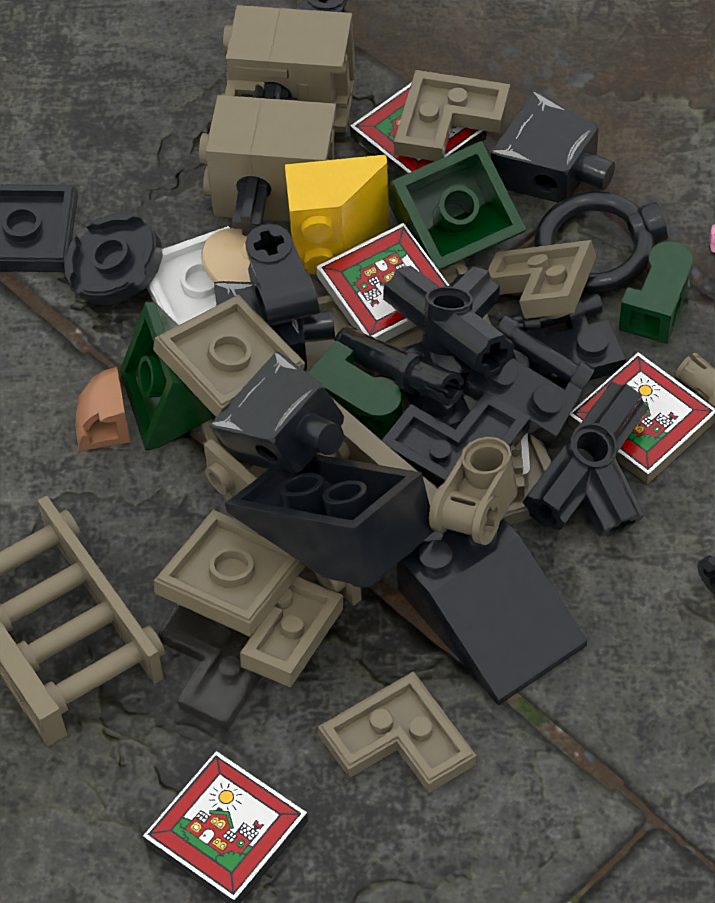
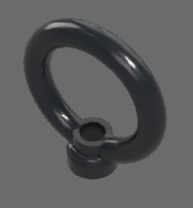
M591 191L567 197L550 208L537 227L534 247L554 245L555 235L561 225L580 213L603 211L622 218L627 223L630 237L634 243V249L629 258L620 266L606 272L589 274L583 292L602 293L616 290L635 280L648 266L651 249L656 243L667 240L668 233L664 216L656 202L639 207L634 202L620 195Z

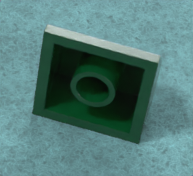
M482 141L392 180L388 189L389 206L398 224H405L439 271L526 231Z

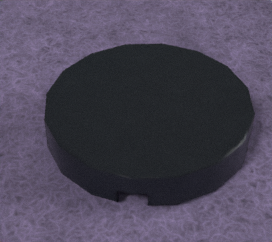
M113 213L98 218L86 226L89 231L81 239L76 236L70 243L64 262L65 277L80 298L96 305H113L131 299L144 290L158 273L163 258L161 240L155 231L141 217L132 213Z

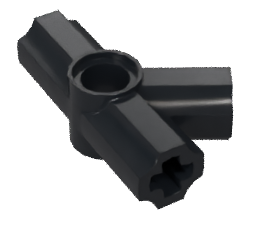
M410 265L396 269L393 277L384 284L383 300L423 331L422 345L426 350L438 355H455L485 379L499 375L506 363L513 358L514 343L483 319L498 302L500 285L493 281L488 270L472 266L465 274H459L449 286L439 287Z
M611 382L523 500L522 503L527 507L530 517L544 527L549 526L561 530L582 502L599 537H609L620 533L633 524L638 523L644 517V513L615 458L619 449L649 409L644 404L642 395L628 384L620 385ZM578 449L589 452L594 462L583 458Z

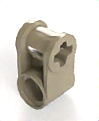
M483 437L470 442L463 449L461 457L445 483L441 484L433 497L429 512L431 530L444 533L450 529L471 535L474 542L482 545H487L492 541L500 521L511 503L515 500L518 492L510 447L505 441L495 437Z

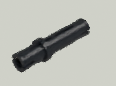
M351 326L342 328L335 336L334 341L337 340L354 350L355 364L397 382L398 387L406 393L413 395L414 393H422L446 406L455 404L463 393L462 389L448 384V381L459 386L464 385L463 377L455 371H449L434 364L433 360L422 352L408 353L360 332Z

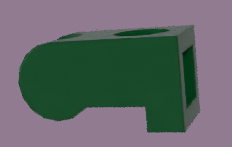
M666 241L655 245L651 249L648 259L647 278L642 290L627 287L621 301L620 331L668 344L690 287L693 255L685 245L679 242Z
M337 340L307 372L324 386L337 403L380 440L385 437L402 416V393L398 385L384 377H372L354 365V350Z

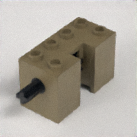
M237 5L233 25H225L223 52L226 54L227 86L225 93L217 95L209 134L202 133L199 161L200 163L207 164L204 173L203 191L205 196H211L214 216L233 218L232 228L242 229V235L248 236L254 228L262 225L263 220L290 222L285 164L335 160L334 135L335 132H347L356 80L352 13Z

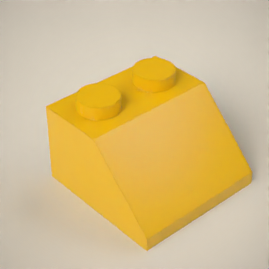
M386 155L285 164L291 237L303 267L309 274L317 275L318 265L384 233L389 228Z

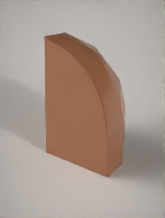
M118 367L104 370L94 376L78 397L75 429L79 451L131 442Z

